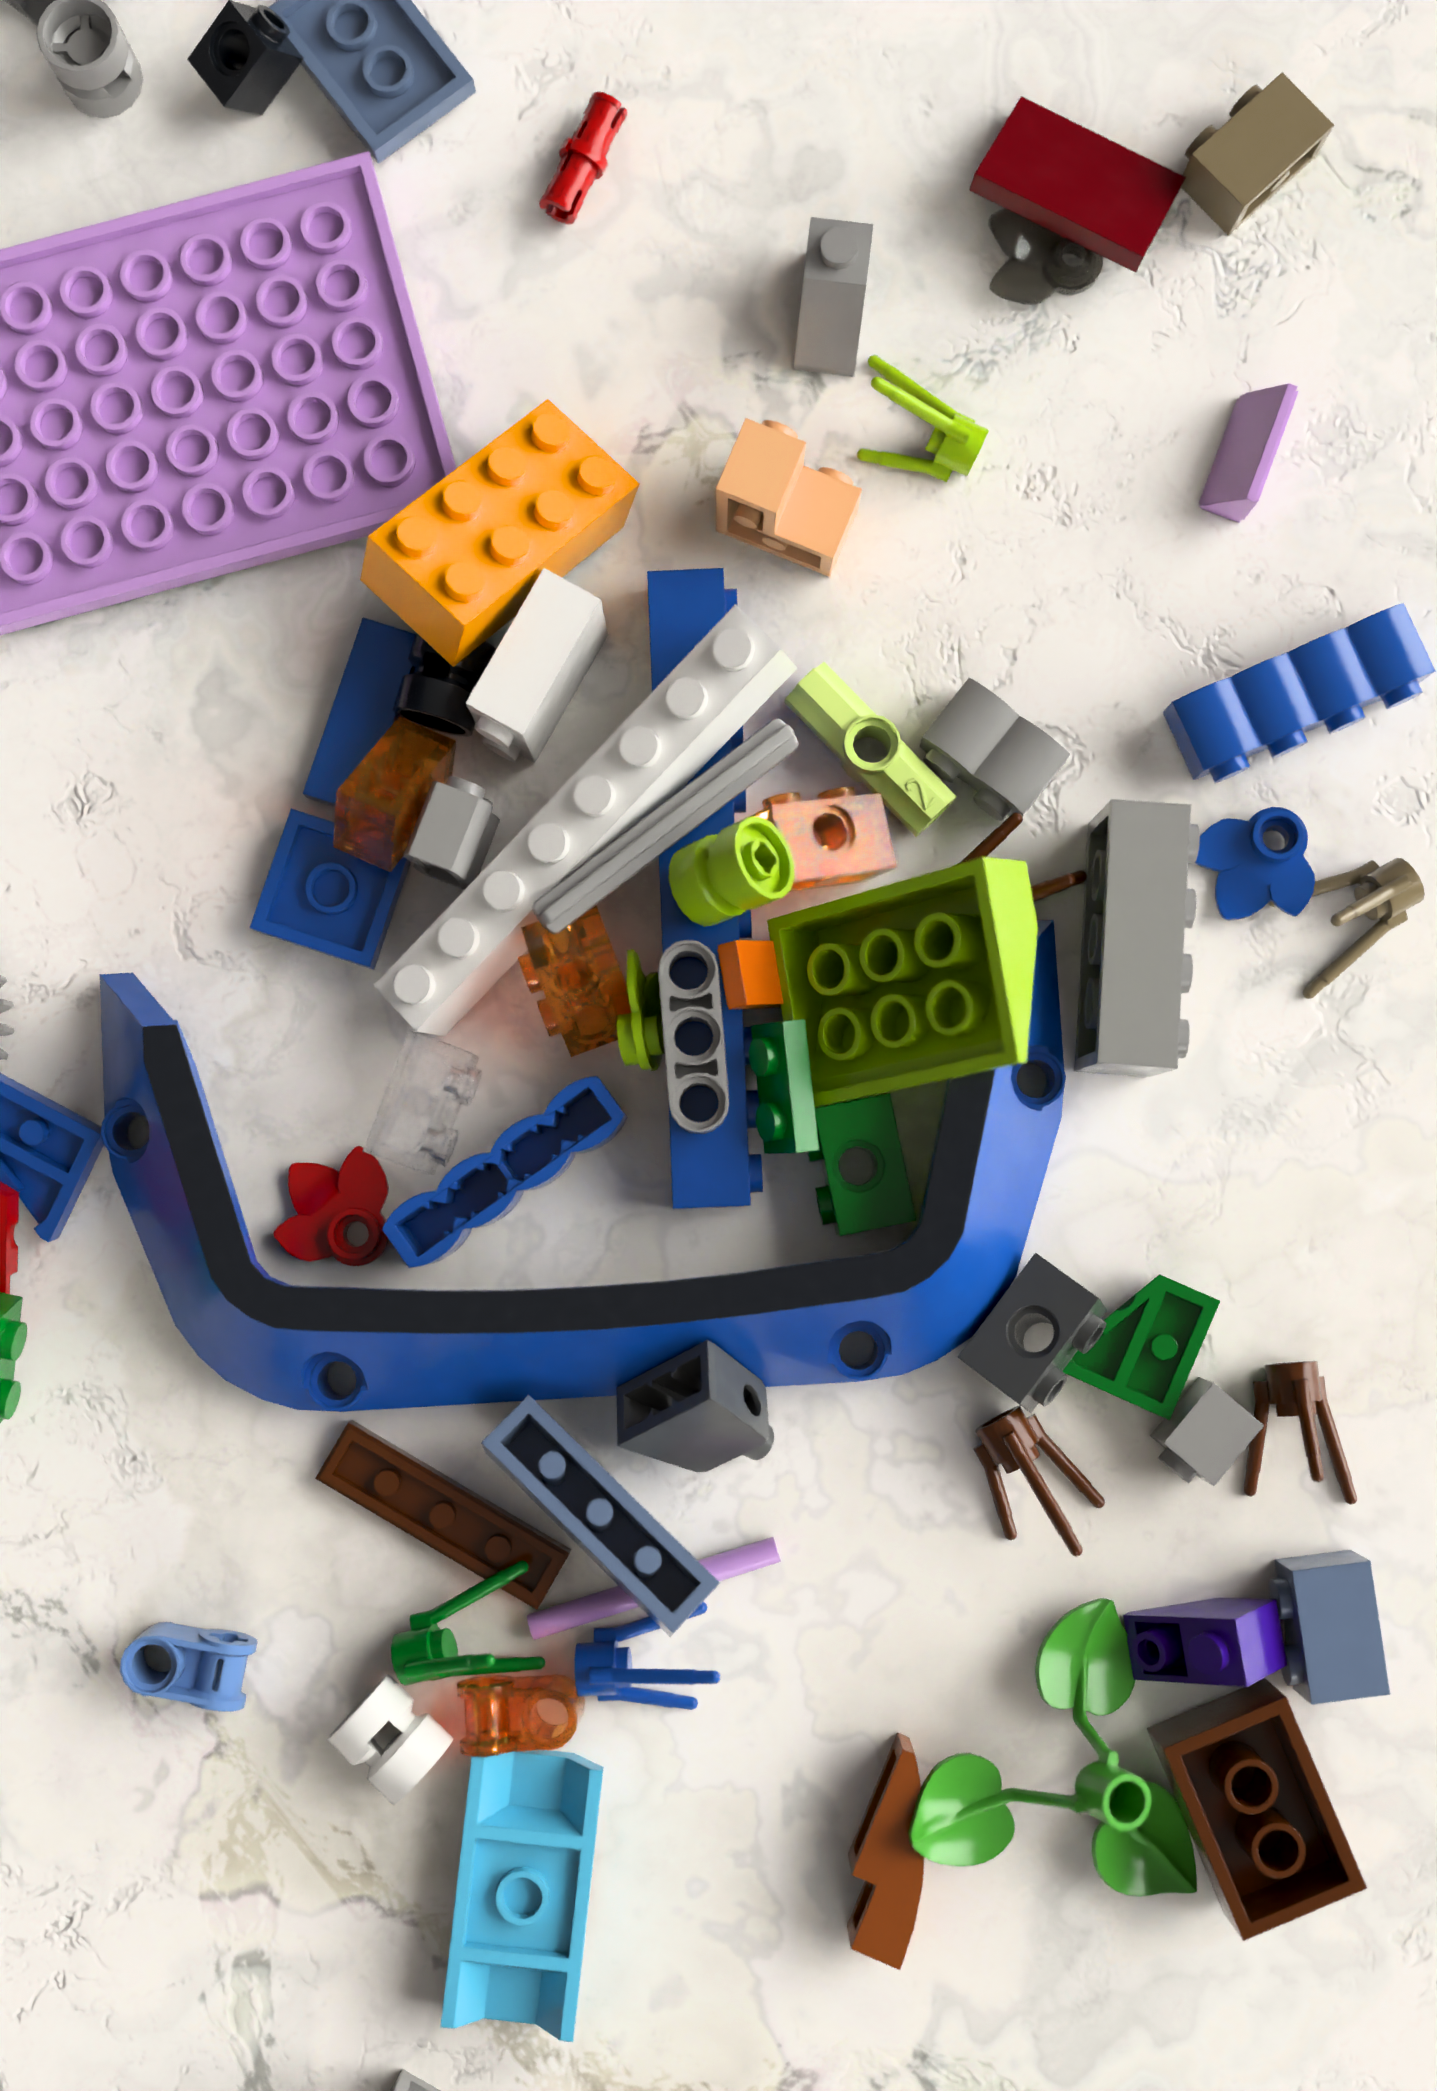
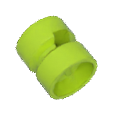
M759 816L747 817L721 829L718 835H707L681 847L673 854L669 864V883L675 901L681 911L691 921L704 927L720 924L742 915L746 910L756 909L783 898L791 890L795 878L793 857L784 836L770 821Z

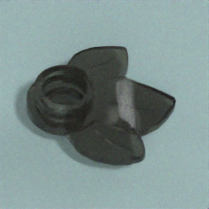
M1006 208L995 212L989 217L988 225L992 235L1003 252L1010 258L998 270L990 283V291L997 296L1020 304L1036 305L1049 298L1055 292L1063 295L1081 293L1089 289L1097 281L1103 265V256ZM1062 255H1076L1083 263L1078 266H1070L1063 261Z

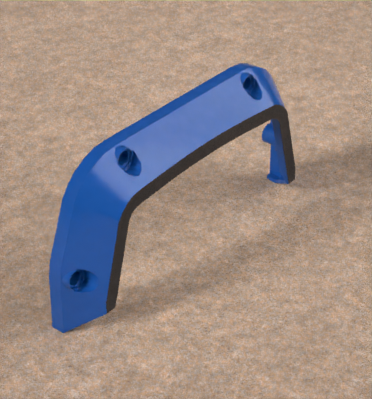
M1054 919L1037 920L1038 931L1027 1059L1025 1062L1035 1064L1044 1071L1047 1079L1046 1089L1038 1098H1032L1023 1094L1017 1084V1072L1025 1063L947 1080L919 1223L906 1241L888 1251L740 1273L668 1281L582 1287L506 1290H423L289 1285L272 1278L256 1259L200 1076L178 1020H173L133 972L99 974L104 1119L101 1126V1137L103 1144L109 1152L114 1178L175 1326L195 1353L225 1381L268 1402L296 1410L345 1412L523 1401L528 1395L534 1400L617 1396L616 1387L706 1340L716 1344L763 1381L765 1387L860 1382L903 1375L939 1360L971 1338L1008 1290L1018 1271L1061 1122L1066 1081ZM143 1115L148 1120L150 1127L149 1140L140 1149H136L128 1140V1126L134 1118ZM863 1331L868 1333L873 1339V1354L870 1360L862 1365H848L841 1360L839 1354L840 1343L850 1332ZM335 1361L348 1364L355 1372L356 1385L350 1395L336 1393L328 1383V1370Z

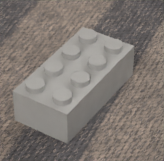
M1111 799L1088 823L1085 871L1087 878L1084 889L1074 1072L1151 1077L1178 1069V1058L1184 1059L1187 1055L1190 1028L1187 1019H1180L1181 993H1188L1193 977V959L1191 954H1183L1185 928L1193 926L1196 914V892L1194 889H1187L1188 863H1195L1200 843L1199 826L1197 824H1190L1191 805Z

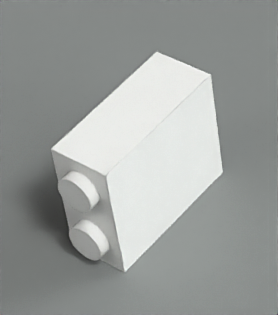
M543 568L466 701V705L476 723L474 729L485 737L482 741L484 746L512 762H515L519 754L534 763L536 762L608 636L600 598Z

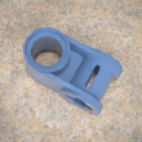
M159 1622L149 1626L125 1649L120 1660V1673L124 1683L133 1692L143 1696L187 1702L196 1707L213 1711H238L245 1707L246 1694L241 1689L248 1655L256 1652L257 1639L248 1634L231 1630H208L174 1624L172 1622ZM146 1645H158L168 1652L171 1658V1669L169 1671H156L146 1663L144 1658V1648Z

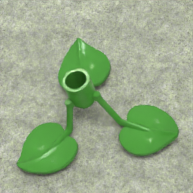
M1105 1598L1092 1600L1066 1613L1049 1630L1036 1658V1684L1041 1698L1047 1705L1056 1709L1073 1708L1075 1724L1099 1756L1098 1761L1088 1764L1078 1773L1075 1781V1794L1064 1795L1019 1788L1002 1790L1000 1773L997 1767L989 1760L972 1753H958L949 1756L930 1771L922 1784V1789L916 1801L908 1837L910 1846L920 1855L942 1865L961 1867L982 1864L995 1858L1011 1842L1015 1832L1014 1819L1006 1804L1010 1802H1024L1067 1808L1076 1813L1085 1811L1089 1815L1101 1820L1092 1838V1857L1099 1877L1115 1891L1138 1897L1164 1893L1190 1894L1197 1891L1193 1845L1178 1803L1164 1787L1152 1781L1143 1780L1139 1776L1118 1767V1753L1107 1747L1087 1718L1086 1711L1094 1715L1105 1716L1118 1710L1130 1697L1135 1685L1127 1643L1128 1634L1119 1620L1115 1604L1112 1600Z

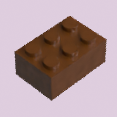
M1266 1678L1146 1728L1222 1911L1243 1941L1368 1889L1288 1699Z

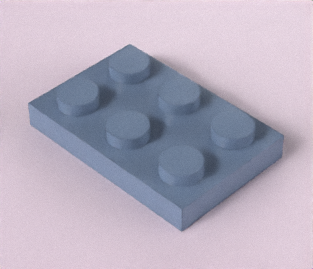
M278 0L268 7L287 24L290 30L287 37L304 58L300 63L378 164L476 93L473 78L411 0Z

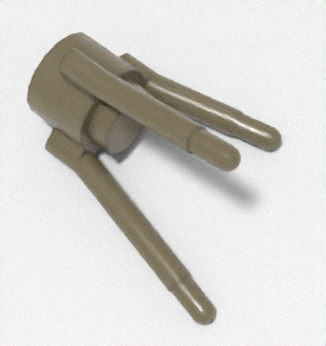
M1395 858L1380 867L1375 861L1371 860L1353 871L1315 881L1314 892L1311 897L1359 884L1354 890L1356 902L1331 917V924L1333 926H1341L1362 914L1371 920H1380L1303 990L1305 998L1312 999L1389 930L1408 920L1407 909L1424 900L1425 893L1422 881L1415 869L1402 858ZM1271 900L1268 902L1269 906L1276 907Z

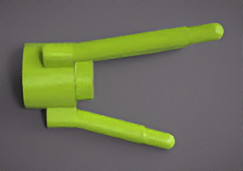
M871 355L868 358L869 366L891 382L889 383L881 377H874L871 380L872 388L935 427L925 450L935 454L934 460L869 449L858 450L857 458L860 461L880 464L882 466L927 473L946 483L953 470L967 477L989 430L976 424L975 420L956 412L880 357Z

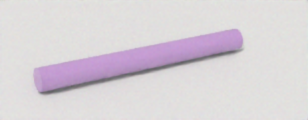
M770 1537L698 1560V1562L718 1581H722L779 1563L781 1560L774 1537ZM619 1586L528 1614L527 1621L531 1635L536 1640L639 1606Z

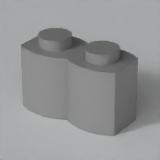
M971 678L967 679L925 732L919 746L927 753L923 758L924 763L935 774L950 783H953L958 777L969 784L977 792L973 797L976 804L986 813L1000 821H1003L1007 815L1010 817L1016 812L1020 813L1023 817L1070 756V753L1051 736L1030 721L1019 716L1001 698Z
M449 776L446 784L438 781L431 783L403 854L407 860L414 863L413 867L416 870L464 890L479 875L500 819L492 813L493 803L483 797L485 789L455 776Z

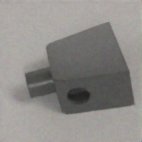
M709 1340L616 1387L617 1446L694 1472H707L741 1455L752 1460H760L768 1454L773 1445L774 1431L768 1422L767 1393L763 1381Z

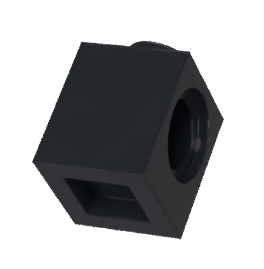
M228 0L187 60L224 107L262 116L304 58L287 36L290 30L287 24L273 10L264 5H259L255 8Z

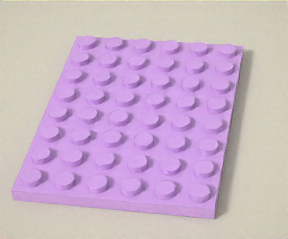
M369 151L0 249V635L369 536L457 469Z

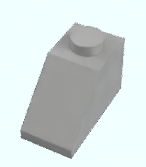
M811 217L793 370L854 377L874 224Z

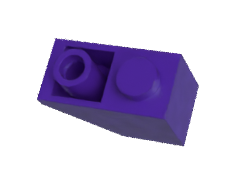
M1213 1598L1131 1611L1123 1615L1125 1630L1128 1634L1127 1643L1134 1680L1248 1687L1288 1665L1276 1599Z

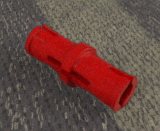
M594 92L591 95L583 113L584 115L572 138H566L559 150L561 160L550 184H548L544 195L539 201L541 209H547L545 213L561 223L573 224L576 221L583 201L594 180L600 179L608 166L606 156L610 150L609 148L627 117L626 108H620L622 103L609 94Z

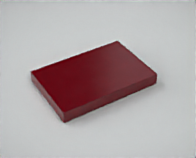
M1021 96L976 170L969 190L1136 273L1186 177Z

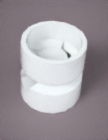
M387 1674L346 1716L327 1740L352 1765L365 1762L369 1766L367 1780L392 1805H395L425 1776L443 1755L454 1738L430 1714L426 1713L416 1716L412 1712L414 1699ZM389 1721L400 1731L382 1749L373 1736Z

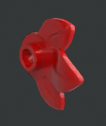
M356 1146L347 1155L340 1171L316 1163L291 1164L288 1173V1186L292 1204L297 1215L288 1218L274 1231L273 1234L280 1245L290 1255L308 1262L333 1256L337 1261L345 1265L362 1266L379 1258L386 1249L389 1240L382 1230L386 1219L381 1213L388 1196L389 1185L387 1176L375 1156L364 1147ZM355 1222L363 1223L368 1229V1239L359 1247L351 1244L347 1237L348 1228Z

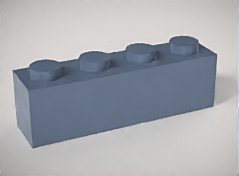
M530 1395L481 1442L485 1453L669 1637L679 1629L719 1585L720 1582Z

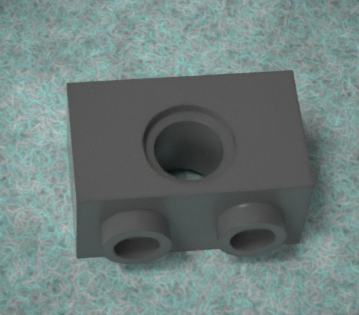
M1035 1253L958 1355V1358L1028 1412L1032 1413L1038 1403L1044 1407L1047 1406L1061 1391L1068 1377L1063 1370L1077 1351H1080L1082 1354L1087 1353L1099 1340L1106 1327V1322L1101 1318L1107 1312V1309L1097 1296ZM1037 1323L1051 1324L1054 1335L1050 1345L1040 1352L1026 1351L1023 1345L1026 1331Z

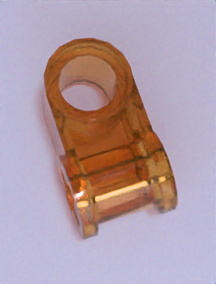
M557 1674L525 1677L486 1675L462 1680L457 1683V1696L464 1699L466 1736L460 1739V1753L468 1756H493L513 1751L561 1748L571 1740L584 1714V1696L578 1697L574 1680ZM546 1698L556 1699L566 1708L568 1720L558 1725L547 1723L538 1714L537 1702Z

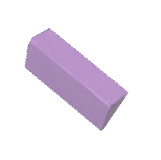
M1290 383L1245 393L1236 400L1202 492L1199 507L1238 523L1241 520H1245L1260 499L1297 398L1298 391L1296 390L1298 386Z

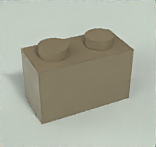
M1283 72L1263 90L1257 84L1252 86L1231 109L1229 113L1231 119L1219 130L1213 125L1208 126L1194 139L1185 152V156L1189 161L1183 172V176L1186 179L1181 188L1228 236L1318 155L1334 127V124Z

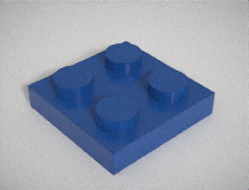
M291 808L249 928L256 932L374 970L411 864L403 856L407 846Z

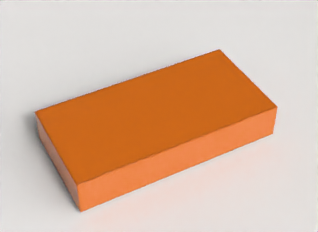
M734 940L717 945L729 1010L781 1008L783 998L773 941Z

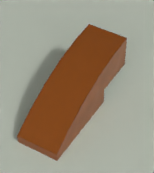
M897 1732L848 1852L851 1874L865 1882L848 1921L847 1930L852 1950L901 1970L915 1927L923 1885L924 1857L910 1846L908 1837L916 1801L922 1789L916 1756L910 1738Z

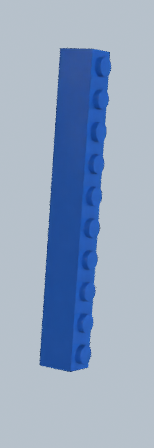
M723 568L647 571L652 692L735 604L737 605V588L724 589ZM743 726L686 785L743 743ZM746 789L659 856L662 952L664 953L667 948L676 942L693 940L706 945L715 955L717 961L729 1093L728 1114L724 1122L713 1132L706 1134H693L682 1129L672 1117L669 1107L673 1209L751 1206L750 1193L763 1192L761 1154H749L748 1129L757 1128L756 1111L759 1106L758 1090H746L745 1065H750L751 1026L743 1027L742 1009L729 1010L727 1007L717 945L739 940V938H752L751 909L720 924L704 927L691 921L681 911L673 897L669 883V864L673 854L681 847L707 835H718L721 829L734 824V813H746ZM695 957L679 959L674 963L670 971L672 982L679 988L686 990L698 988L704 983L708 975L707 967ZM691 1021L682 1025L675 1037V1044L678 1049L690 1056L705 1053L713 1043L712 1031L707 1025L697 1021ZM695 1086L684 1093L681 1098L680 1108L687 1119L701 1123L708 1121L715 1115L718 1110L719 1101L713 1090L706 1086Z

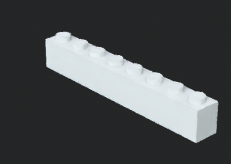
M735 604L380 978L374 987L415 1031L444 1037L546 931L533 912L532 906L534 902L679 792L797 669L795 664Z

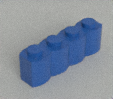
M1401 603L1368 616L1346 628L1314 639L1287 653L1258 663L1231 677L1195 690L1173 701L1163 711V714L1193 780L1211 774L1214 782L1218 783L1250 768L1247 757L1268 749L1272 758L1282 756L1306 744L1308 740L1304 733L1326 725L1329 734H1332L1364 719L1365 715L1362 708L1382 700L1386 709H1390L1423 693L1419 683L1436 671L1405 604Z
M598 1076L577 1080L562 1089L551 1100L544 1114L524 1118L506 1129L496 1140L490 1153L471 1156L454 1166L441 1180L436 1191L421 1193L403 1202L388 1217L382 1230L409 1268L441 1261L462 1246L471 1233L472 1228L484 1227L505 1217L518 1204L524 1191L542 1188L558 1179L569 1168L576 1154L591 1152L611 1141L623 1128L628 1117Z

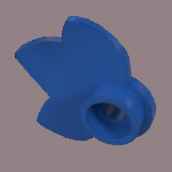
M1270 807L1257 812L1249 821L1229 818L1222 819L1211 825L1200 835L1199 851L1195 864L1219 872L1215 882V901L1219 914L1224 920H1239L1250 917L1260 911L1270 900L1286 914L1296 917L1308 904L1314 892L1315 874L1303 855L1308 844V833L1305 824L1294 812L1281 807ZM1267 831L1279 832L1284 838V848L1280 850L1269 849L1264 844L1263 834Z

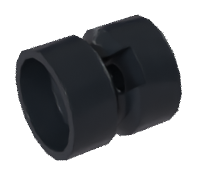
M416 633L408 657L415 671L402 677L393 711L403 719L431 730L455 736H471L476 723L466 705V701L494 655L496 648L489 642L484 641L453 667Z

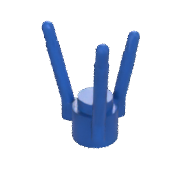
M703 1602L689 1618L704 1614L707 1611V1604ZM650 1617L618 1627L594 1628V1642L577 1643L575 1648V1684L578 1697L597 1696L598 1702L627 1701L693 1710L698 1706V1701L695 1697L631 1686L632 1684H717L720 1681V1674L715 1670L632 1668L630 1647H618V1642L661 1629Z

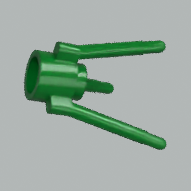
M523 1560L432 1610L410 1615L411 1630L395 1634L391 1643L393 1669L401 1684L407 1686L452 1676L543 1669L546 1662L540 1656L495 1658L489 1653L458 1656L457 1643L452 1631L448 1628L440 1629L437 1626L438 1622L526 1573L529 1568L528 1563Z

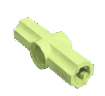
M825 662L813 668L785 698V704L841 760L842 767L847 775L855 781L863 783L915 837L926 830L955 801L957 796L900 739V733L894 723L883 716L876 715ZM864 737L876 738L885 746L887 756L879 762H865L857 756L853 745Z

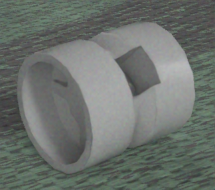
M55 0L47 6L39 18L36 33L39 48L75 107L89 116L100 118L120 115L130 108L141 93L142 71L131 46L126 41L122 28L107 4L101 0Z

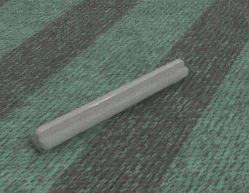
M780 718L771 720L541 896L532 906L533 912L540 924L551 934L562 932L795 752L799 743L790 725H787Z

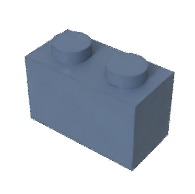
M1352 1550L1274 1559L1277 1579L1270 1580L1269 1593L1270 1599H1276L1279 1618L1283 1619L1287 1643L1284 1647L1288 1665L1283 1667L1281 1672L1285 1683L1288 1686L1293 1685V1689L1311 1705L1390 1695L1371 1561Z

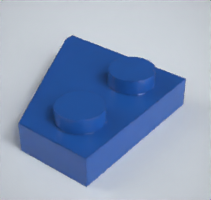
M0 1073V1181L19 1192V1198L38 1223L33 1229L41 1239L51 1242L60 1237L104 1146L101 1137V1126Z

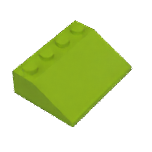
M981 857L767 920L770 941L774 942L781 985L783 1021L805 1019L814 1107L1026 1062L1038 931L1026 861Z

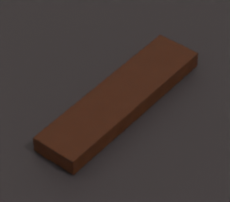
M353 1420L349 1421L315 1478L484 1579L519 1561H526L529 1566L528 1571L501 1587V1589L538 1610L572 1550Z

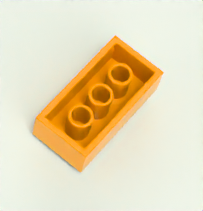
M547 399L371 533L367 538L360 580L454 667L517 615L543 568L560 577H564L620 531L625 525L640 484Z

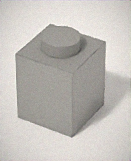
M1198 1377L1177 1402L1170 1421L1164 1418L1150 1436L1165 1448L1158 1459L1184 1481L1190 1483L1197 1475L1199 1478L1215 1486L1264 1425L1215 1383Z

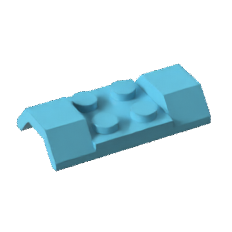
M506 1746L473 1752L442 2009V2028L454 2029L481 2019L536 2024L559 2041L573 2042L604 1767L575 1753Z

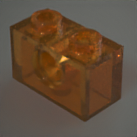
M848 786L824 791L817 795L818 800L801 801L800 793L798 792L784 793L764 799L762 801L763 809L750 816H759L770 821L782 833L788 843L794 861L795 877L789 892L866 882L897 868L881 793L856 795L854 787ZM813 830L819 835L822 846L816 841Z

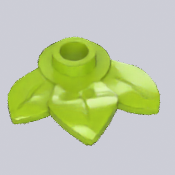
M634 949L627 950L626 987L631 1013L620 1014L617 1017L619 1049L625 1066L640 1065L642 1070L650 1069L655 1071L658 1070L661 1064L662 1054H665L658 972H651L645 976L637 952Z

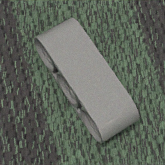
M683 940L672 944L665 950L660 959L658 970L668 1100L672 1117L682 1129L693 1134H706L713 1132L722 1125L728 1114L729 1106L719 971L715 955L706 945L698 941ZM695 957L704 963L707 967L708 975L702 985L695 989L686 990L679 988L672 982L670 971L674 963L679 959ZM691 1021L702 1022L709 1027L713 1034V1043L705 1053L697 1056L684 1054L675 1044V1037L679 1028ZM695 1086H706L713 1090L719 1101L718 1110L715 1115L708 1121L701 1123L687 1119L680 1108L681 1098L684 1093Z

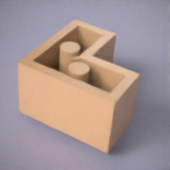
M745 418L716 486V531L830 577L857 514L862 489L853 486V481L847 475L835 469L822 467L816 471L804 466L806 442L797 439V434L791 428L772 420H765L760 424Z

